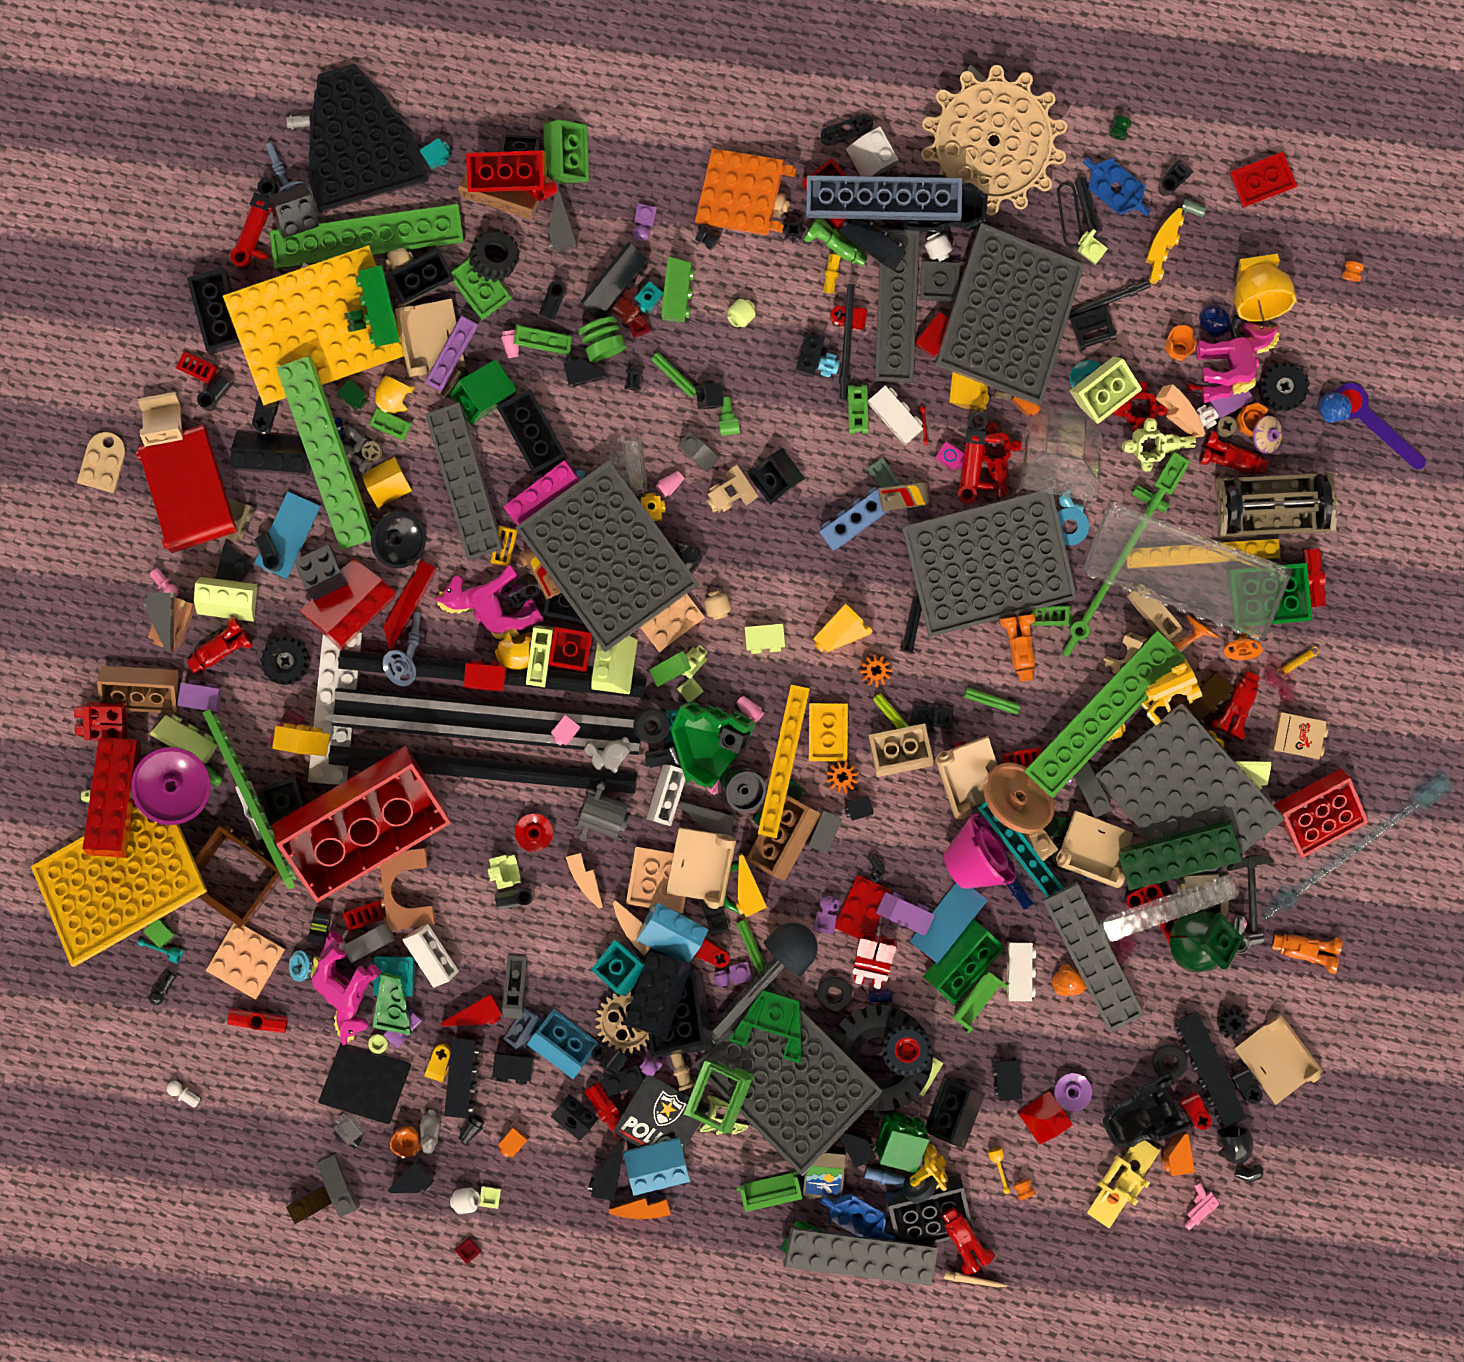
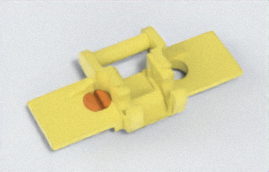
M1143 1141L1135 1147H1130L1122 1159L1116 1155L1114 1163L1102 1181L1097 1183L1102 1190L1087 1211V1214L1110 1228L1126 1202L1128 1201L1135 1206L1138 1202L1136 1197L1142 1188L1149 1186L1150 1183L1144 1180L1143 1177L1160 1150L1147 1141ZM1132 1160H1136L1139 1163V1168L1136 1171L1131 1170L1130 1162ZM1120 1166H1125L1124 1171L1112 1189L1107 1187Z

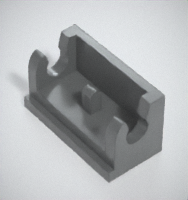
M819 809L818 812L821 815L805 845L828 854L842 818Z

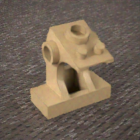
M736 465L725 474L729 480L721 486L716 484L709 489V499L706 502L710 505L713 512L717 511L720 513L732 508V502L739 498L747 506L758 495L738 465ZM729 486H733L737 492L731 498L725 491Z
M1129 632L1124 636L1122 642L1127 646L1128 650L1125 659L1118 660L1106 656L1103 659L1106 662L1104 665L1107 668L1111 666L1113 668L1112 672L1116 674L1124 666V663L1126 664L1141 649L1148 638Z

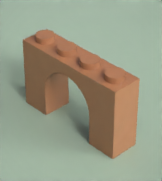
M175 597L174 650L176 647H182L195 610V604ZM152 624L148 638L153 639L152 644L163 647Z
M426 848L404 851L377 867V870L381 871V878H378L379 888L383 889L384 897H381V905L386 910V916H383V920L388 925L390 931L422 927L426 924H429V926L436 925L434 905L408 908L401 905L393 893L394 881L400 873L406 870L429 867Z

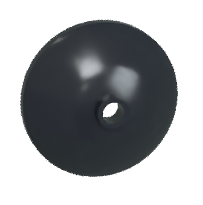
M393 511L382 516L375 524L371 534V547L375 557L382 564L391 568H405L412 565L420 558L426 545L424 526L416 516L405 511ZM393 535L396 536L395 541L391 539Z

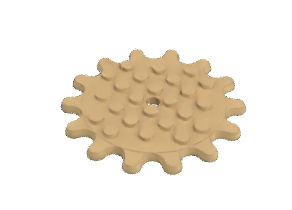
M994 65L990 69L988 79L984 82H979L971 72L965 71L960 76L962 89L958 94H951L946 90H940L936 94V100L943 109L942 114L935 118L926 117L922 122L923 128L935 136L934 144L922 150V159L938 162L941 168L939 174L948 178H962V184L972 183L988 195V215H995L998 212L1000 202L1004 199L1011 200L1017 209H1024L1028 205L1026 192L1030 187H1037L1042 191H1048L1052 187V181L1046 175V167L1050 164H1062L1065 162L1066 154L1064 151L1055 148L1053 141L1057 135L1063 134L1067 130V123L1064 120H1052L1048 116V109L1055 103V95L1053 93L1046 92L1041 96H1035L1031 93L1030 86L1033 81L1031 74L1027 72L1022 73L1015 82H1008L1004 78L1003 68L1000 65ZM996 135L999 137L1000 141L997 146L989 144L988 139L990 136Z

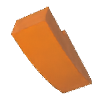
M644 1196L609 1207L610 1214L631 1219H652L671 1215L667 1197L648 1203L647 1197Z

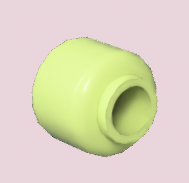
M738 299L728 309L729 322L735 327L747 326L756 315L754 304L750 300Z

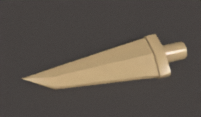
M944 1271L943 1279L954 1282L992 1287L1008 1286L957 1272Z

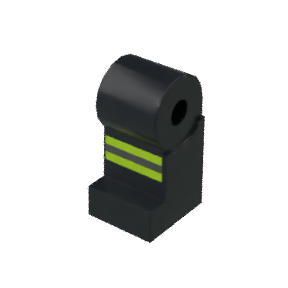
M315 907L307 942L325 944L330 927L331 909Z

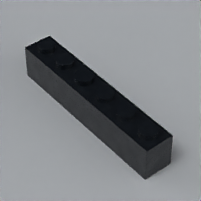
M1194 1011L1174 1020L1176 1024L1173 1026L1177 1036H1181L1184 1041L1182 1047L1185 1053L1190 1054L1192 1061H1190L1191 1067L1194 1072L1198 1071L1200 1078L1198 1082L1203 1090L1206 1089L1209 1095L1206 1099L1210 1107L1214 1106L1217 1112L1214 1114L1217 1123L1227 1128L1247 1119L1199 1013Z

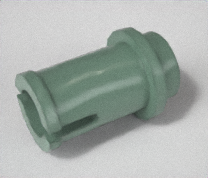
M1189 198L1188 200L1184 199L1181 209H1183L1184 213L1189 212L1202 218L1207 206L1192 202Z

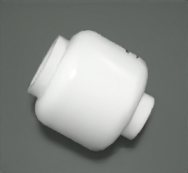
M938 232L926 238L925 248L932 260L938 258L940 262L949 257L948 253L952 251L953 247L946 234Z
M473 1188L457 1189L450 1199L451 1207L458 1214L473 1213L480 1205V1195Z

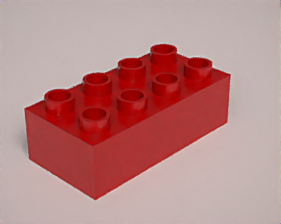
M404 746L274 823L272 829L276 845L315 902L318 903L448 826L451 822L440 797L408 748Z

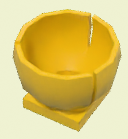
M1278 254L1240 259L1236 276L1237 284L1233 290L1234 305L1240 318L1247 321H1262L1258 299L1260 300L1264 321L1279 317L1289 311L1295 304L1296 294L1294 285L1289 275L1278 268Z

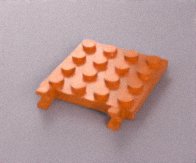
M712 148L695 223L768 236L769 230L782 233L784 225L779 221H772L775 202L782 175L796 177L797 169H794V166L785 165V161L781 159Z

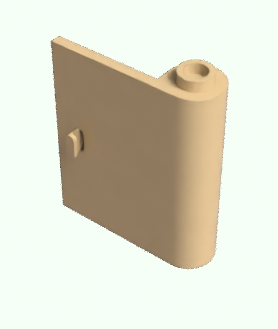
M452 299L417 306H409V304L403 306V304H399L398 308L395 309L408 377L426 375L431 372L457 324ZM463 355L457 364L458 368L461 366L466 367Z
M988 736L949 751H942L935 758L953 815L956 819L969 817L973 812L971 807L986 801L983 792L985 778L993 768L998 766Z
M1074 811L1061 850L1056 857L1059 867L1112 887L1120 888L1125 881V876L1121 869L1118 852L1120 848L1129 846L1133 833Z
M679 827L666 894L704 899V902L708 904L707 906L713 909L723 906L736 838L724 834Z
M1282 1014L1271 1019L1234 1048L1275 1105L1305 1082L1312 1081L1314 1083L1322 1077L1321 1073L1323 1070Z

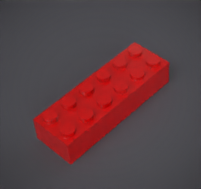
M98 738L82 848L89 856L126 858L134 805L131 781L135 768L140 762L142 748L137 740Z

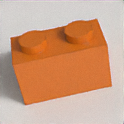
M1183 1131L1173 1137L1163 1152L1164 1157L1161 1158L1162 1168L1171 1176L1195 1173L1189 1134Z

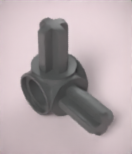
M1235 915L1233 927L1244 938L1236 953L1243 954L1249 949L1250 945L1263 943L1265 937L1262 932L1247 934L1244 931V916Z

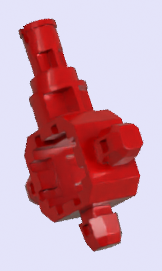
M1138 381L1142 390L1111 413L1117 417H1124L1128 423L1135 424L1133 426V433L1137 429L1144 428L1143 424H1145L1147 418L1154 419L1155 414L1157 416L1167 414V408L1163 404L1156 405V398L1153 394L1145 393L1147 392V383L1143 381ZM1133 399L1149 401V416L1147 418L1131 416V401Z
M990 422L986 425L987 433L1001 437L1005 455L1001 458L988 459L984 446L982 463L988 466L989 476L992 477V481L995 483L996 497H1001L1002 494L1004 497L1008 496L1006 485L1007 461L1011 456V451H1020L1022 444L1020 440H1012L1009 443V437L1003 432L996 433L998 431L996 423Z

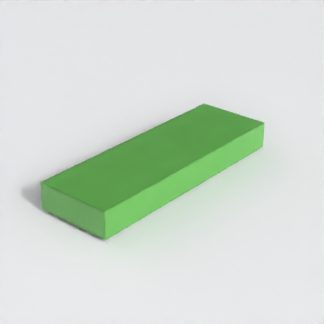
M516 325L513 345L570 355L572 336Z
M682 651L651 668L649 671L656 686L659 687L691 669L685 653Z

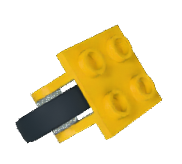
M929 1142L924 1152L925 1165L916 1173L912 1172L905 1179L902 1186L905 1197L913 1203L926 1201L939 1187L943 1191L947 1190L946 1161L943 1156L937 1153L935 1146Z

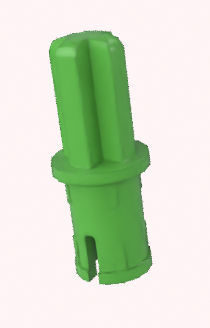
M1139 485L1132 492L1133 496L1147 503V506H1149L1156 494L1155 492L1147 491ZM1161 499L1156 509L1165 513L1170 503Z

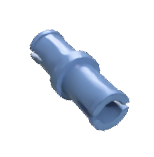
M868 1166L865 1169V1179L878 1181L882 1185L886 1183L900 1188L903 1186V1175L890 1173L886 1169L882 1171Z

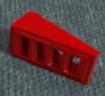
M185 351L176 366V369L208 385L212 383L219 369ZM186 358H190L186 368H183L182 366ZM193 361H196V364H195L193 370L190 371L189 369H190V367H191ZM202 364L203 366L199 374H196L199 365ZM206 367H208L209 370L204 378L202 377V375Z
M1041 747L1001 754L1003 763H1009L1008 757L1012 756L1013 763L1017 764L1016 755H1020L1021 765L1028 767L1033 762L1032 752H1035L1037 758L1041 753ZM1026 753L1028 755L1029 765H1026L1024 754Z
M380 900L342 913L348 931L383 920V916H386ZM373 906H376L377 912L379 914V917L377 918L375 917L372 908ZM365 909L369 910L371 920H368ZM359 911H361V914H362V917H363V920H364L363 923L360 922V919H359V916H358V913H357V912H359ZM351 914H353L357 925L353 926Z

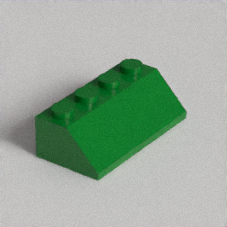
M382 265L358 271V276H355L357 288L361 287L362 295H359L361 306H365L367 311L364 314L365 323L370 325L371 332L368 333L370 344L380 347L400 342Z
M973 920L939 963L935 962L923 977L955 1005L1002 953L1005 947L976 920Z

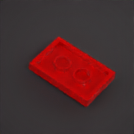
M1284 152L1229 173L1242 208L1297 188Z
M857 875L836 920L835 929L857 939H860L861 932L873 934L881 915L876 914L885 892L891 894L892 891Z

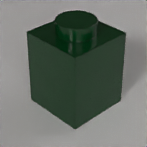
M350 379L337 392L355 411L358 408L361 410L368 402L366 400L368 398L367 394Z

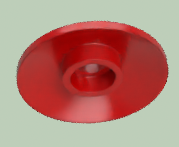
M528 814L522 817L515 827V839L519 846L526 851H541L552 841V825L546 817L540 814ZM532 829H536L538 831L537 836L534 837L531 835Z

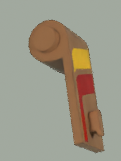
M528 548L521 551V556H519L521 565L531 569L546 600L562 593L532 550Z

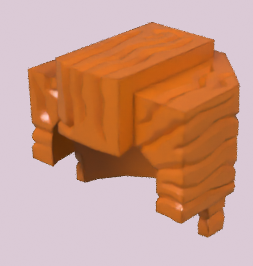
M1258 402L1242 407L1236 417L1238 430L1251 437L1256 423L1266 414L1268 408Z

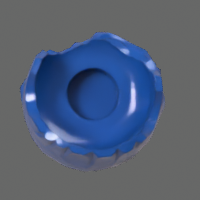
M1325 393L1317 404L1319 413L1324 421L1334 423L1350 417L1352 408L1350 400L1340 393Z

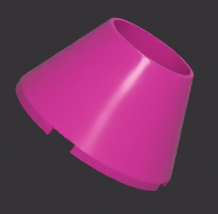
M978 814L972 815L944 852V862L950 875L964 889L1011 884L1016 879V870L1013 860L1009 861L1006 854L1009 851L1006 844L986 818H978Z

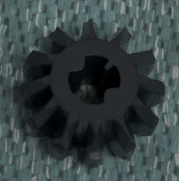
M1231 1007V1012L1228 1009H1224L1226 1016L1218 1015L1219 1018L1223 1019V1021L1217 1022V1025L1223 1026L1218 1031L1220 1033L1225 1032V1038L1231 1035L1232 1040H1236V1034L1239 1038H1243L1241 1032L1248 1033L1249 1031L1244 1028L1250 1025V1022L1244 1021L1249 1016L1247 1014L1242 1015V1009L1236 1012L1235 1007ZM1232 1019L1238 1022L1237 1026L1234 1025L1235 1028L1229 1025L1230 1021L1233 1022Z

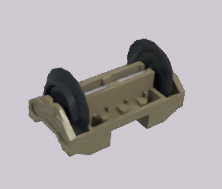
M1333 473L1219 478L1215 480L1218 506V537H1252L1256 535L1287 533L1313 534L1336 531L1337 495H1335L1336 488ZM1227 524L1233 526L1235 532L1228 530Z

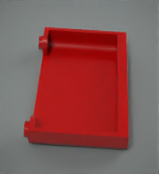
M204 424L183 430V440L146 447L144 444L138 445V450H135L137 459L142 462L161 526L164 549L168 548L171 553L237 532L207 428Z

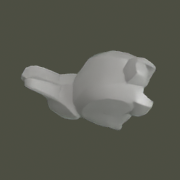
M623 737L621 740L609 742L603 750H598L593 743H588L584 751L592 757L593 766L597 770L605 767L616 773L619 765L627 757L631 749L628 746L629 739Z
M429 1110L427 1115L421 1119V1147L423 1153L431 1154L438 1142L441 1118L436 1116L434 1110Z

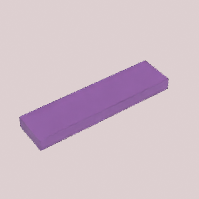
M461 315L425 383L441 392L443 391L479 326L478 324Z

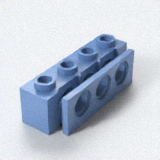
M876 487L866 493L868 497L864 500L859 498L852 503L851 506L853 508L846 512L844 509L837 514V519L834 522L828 521L820 527L822 530L819 534L832 552L889 512H882L879 492ZM874 503L876 510L868 511L866 504ZM858 514L861 521L855 523L851 520L850 516ZM842 525L845 528V533L838 534L835 531V527Z

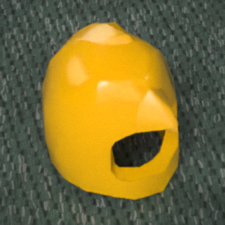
M385 375L376 388L375 402L385 413L406 411L408 409L402 401L407 393H413L415 387L412 385L407 386Z
M507 633L495 650L499 663L510 669L521 670L528 668L529 643L532 642V636H526L523 640H513L510 633Z

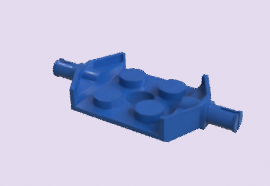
M1087 156L1082 163L1091 169L1088 189L1119 215L1139 210L1147 217L1152 210L1142 202L1146 184H1141L1114 161L1115 158L1097 164ZM1113 183H1118L1121 186L1119 193H1114L1111 190Z
M851 1193L837 1199L834 1198L833 1200L825 1195L820 1198L819 1202L830 1209L829 1225L833 1221L857 1236L894 1240L895 1236L888 1233L885 1228L886 1214ZM861 1213L862 1216L856 1217L853 1214Z

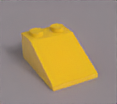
M740 853L738 856V902H736V906L740 915L744 913L745 917L767 908L743 854Z

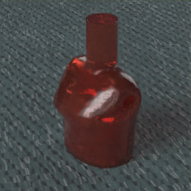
M624 295L612 309V312L619 316L626 324H631L635 321L641 327H644L647 323L645 319L638 315L641 310L640 307Z

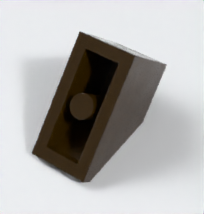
M324 1186L290 1203L286 1206V1209L294 1224H297L332 1204Z

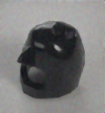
M689 542L676 543V547L673 549L692 574L701 563V550L698 546Z
M1228 1127L1217 1130V1137L1224 1144V1147L1216 1152L1219 1156L1232 1164H1242L1251 1157L1253 1138L1247 1128Z

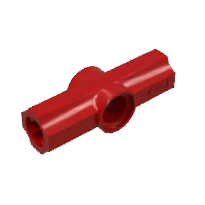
M1320 549L1303 550L1304 563H1307L1311 608L1326 606L1324 590L1326 576L1324 569H1322Z
M230 1008L227 1018V1025L284 1034L288 1024V1017L233 1008ZM255 1016L261 1017L262 1024L260 1026L254 1024L253 1019Z
M597 1082L586 1089L585 1093L594 1105L599 1118L603 1123H606L617 1140L620 1136L613 1133V1130L622 1116L615 1102L607 1096L600 1083Z

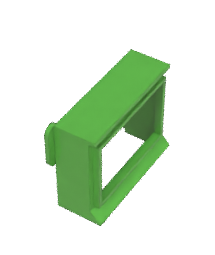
M986 971L952 1017L967 1028L965 1032L968 1034L973 1030L970 1026L999 986L1006 989L1010 983L1006 981L1004 984L993 974Z
M714 1060L704 1061L683 1115L701 1121L723 1132V1134L731 1133L753 1080V1075L741 1068L733 1070ZM712 1070L738 1082L722 1123L696 1111Z
M793 1170L792 1173L749 1182L736 1187V1191L741 1192L745 1212L802 1199L797 1176L799 1173Z

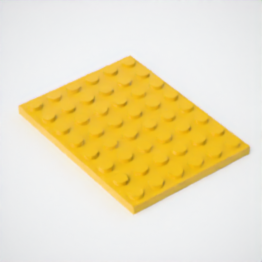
M369 245L223 296L263 406L287 398L276 367L311 355L320 382L324 385L404 356L396 319L395 324L400 341L398 343L380 347L370 344L368 333L371 332L370 325H366V329L348 332L347 330L348 322L344 318V313L362 309V319L365 322L364 314L367 311L365 306H361L359 295H362L361 287L357 288L355 276H358L357 272L360 270L376 267Z
M137 806L133 808L126 858L87 855L82 849L83 836L31 866L69 963L73 967L207 892L179 824L165 825L154 822L147 818Z

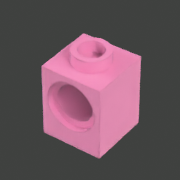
M565 715L551 732L554 735L552 739L560 746L563 743L567 745L581 727Z

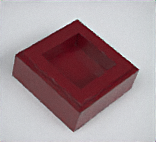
M644 313L626 320L634 339L651 332Z
M470 1237L454 1250L466 1264H469L482 1252Z

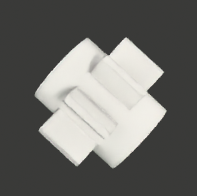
M1203 405L1196 410L1203 427L1206 426L1209 429L1217 424L1215 420L1218 418V414L1212 406L1207 408L1206 405Z

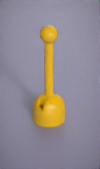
M996 1147L987 1151L988 1156L992 1162L997 1163L1004 1186L1003 1192L1008 1194L1010 1193V1188L1007 1186L1001 1166V1161L1004 1158L1003 1148Z

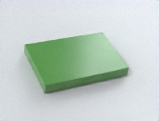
M469 258L451 271L455 279L452 282L483 321L511 300L512 297L499 279L497 282H492V279L484 281L485 277L483 276L479 278L477 276L478 272L474 273L472 271L473 266H470Z

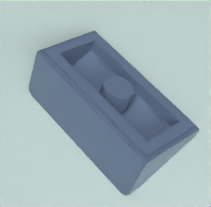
M524 1007L523 1018L514 1021L503 1040L522 1052L543 1019Z

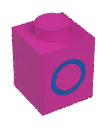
M945 441L934 460L954 471L955 468L960 469L963 465L962 457L964 453Z

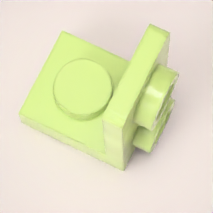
M1093 229L1091 233L1087 231L1080 239L1078 252L1096 265L1108 248L1093 237L1096 233V230Z

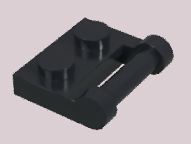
M1107 306L1069 319L1080 351L1107 340L1113 341L1117 339ZM1105 327L1107 328V333L1083 340L1082 335Z

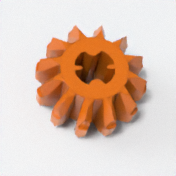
M875 654L873 655V662L869 657H866L869 665L861 663V666L866 668V670H860L859 673H866L862 681L869 678L868 686L872 684V681H875V687H878V680L885 685L886 682L883 677L886 679L891 678L890 675L885 674L886 672H892V668H885L890 662L886 661L883 664L884 656H881L879 661H877V655ZM871 667H880L879 671L881 670V674L872 675Z
M840 761L837 762L838 769L831 765L830 768L834 773L826 772L827 775L832 776V778L826 779V782L833 781L834 783L829 788L833 789L837 785L836 793L840 792L841 787H843V792L847 793L846 786L848 785L853 790L854 786L850 783H858V780L852 779V776H857L858 772L851 774L850 771L855 766L852 765L847 769V761H845L843 768H841ZM842 772H845L847 780H843V782L840 783L838 781L839 779H837V775L841 774Z

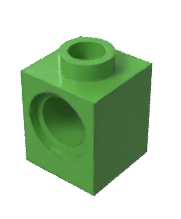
M162 918L147 925V928L143 931L158 948L165 946L176 935Z

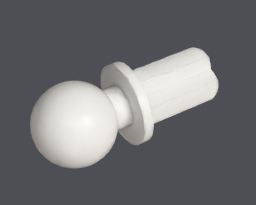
M171 1081L167 1085L169 1095L180 1096L178 1101L182 1100L192 1107L198 1105L200 1097L188 1091L187 1087L183 1090L182 1085L178 1081Z

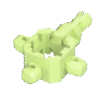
M1147 418L1144 428L1137 429L1132 435V440L1123 442L1122 449L1125 452L1133 453L1141 461L1142 470L1148 472L1153 469L1155 461H1161L1165 457V453H1173L1180 448H1195L1196 444L1192 443H1196V439L1194 436L1163 435L1157 429L1156 420ZM1147 437L1155 438V445H1157L1150 453L1147 451L1142 452L1143 446L1141 443H1144Z

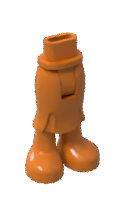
M1035 614L1017 616L1021 636L1019 637L1017 635L1016 617L999 619L1000 625L1006 628L1008 633L1012 664L1016 670L1015 674H1018L1019 682L1034 680L1035 655L1032 647L1033 637H1031L1030 625L1036 619Z
M1275 934L1272 949L1280 951V954L1291 958L1324 965L1329 973L1335 974L1339 958L1318 954V951L1321 950L1339 955L1343 939L1334 938L1330 942H1325L1299 935L1284 934L1281 936Z

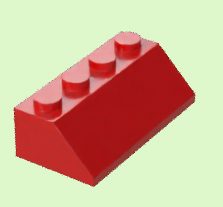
M546 151L466 153L468 192L545 190L547 173Z

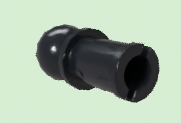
M166 970L159 984L155 985L157 990L149 994V1002L152 1005L157 1006L163 1002V994L169 993L168 989L177 978L175 974L172 975V972Z

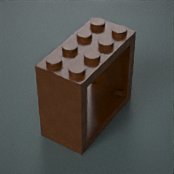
M232 825L218 826L194 859L199 873L202 872L223 841L227 842L230 839L269 866L272 870L270 874L274 875L248 912L238 911L208 888H206L207 892L198 896V898L238 927H247L282 877L274 860L269 857L270 853L262 847L256 848L253 845V840L247 836L238 835L239 831Z

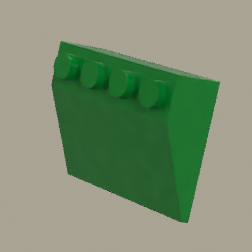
M1307 563L1235 569L1226 572L1235 628L1313 621Z

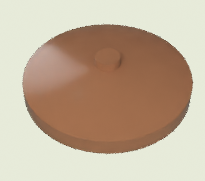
M1016 763L1000 764L993 768L986 776L983 785L984 797L989 809L1001 823L1014 831L1027 834L1041 831L1053 818L1055 809L1053 798L1024 772L1027 767Z

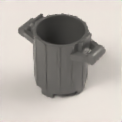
M604 781L599 782L597 790L588 789V797L579 822L575 826L583 830L579 836L581 841L587 839L589 830L616 840H622L623 837L619 836L620 830L625 831L631 816L627 815L628 809L633 810L632 806L601 795L606 787Z

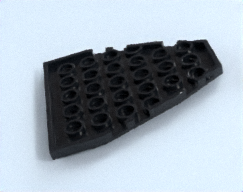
M356 64L318 74L314 104L310 115L308 178L319 213L429 181L418 143L384 94L363 74Z

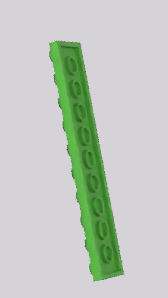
M458 204L321 223L319 227L284 239L278 230L269 231L275 270L299 267L303 263L313 265L368 245L372 255L375 256L388 254L390 251L400 248L410 251L464 243Z
M310 355L276 367L340 550L370 541L372 527L312 356Z
M1156 631L1024 772L1053 798L1148 698L1145 692L1148 686L1172 671L1171 668L1178 666L1186 657L1161 633Z
M210 709L203 712L288 890L295 887L293 882L296 880L295 875L289 864L285 865L288 861L280 849L277 848L275 835L272 830L269 831L272 828L263 813L264 811L257 797H254L256 796L254 790L247 780L248 778L231 747L232 745L217 714L212 715Z

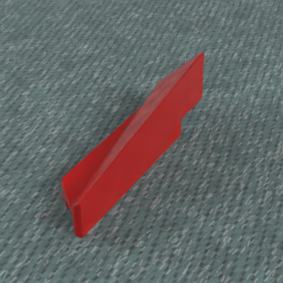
M422 560L418 564L414 578L411 577L383 626L390 650L395 648L438 570Z

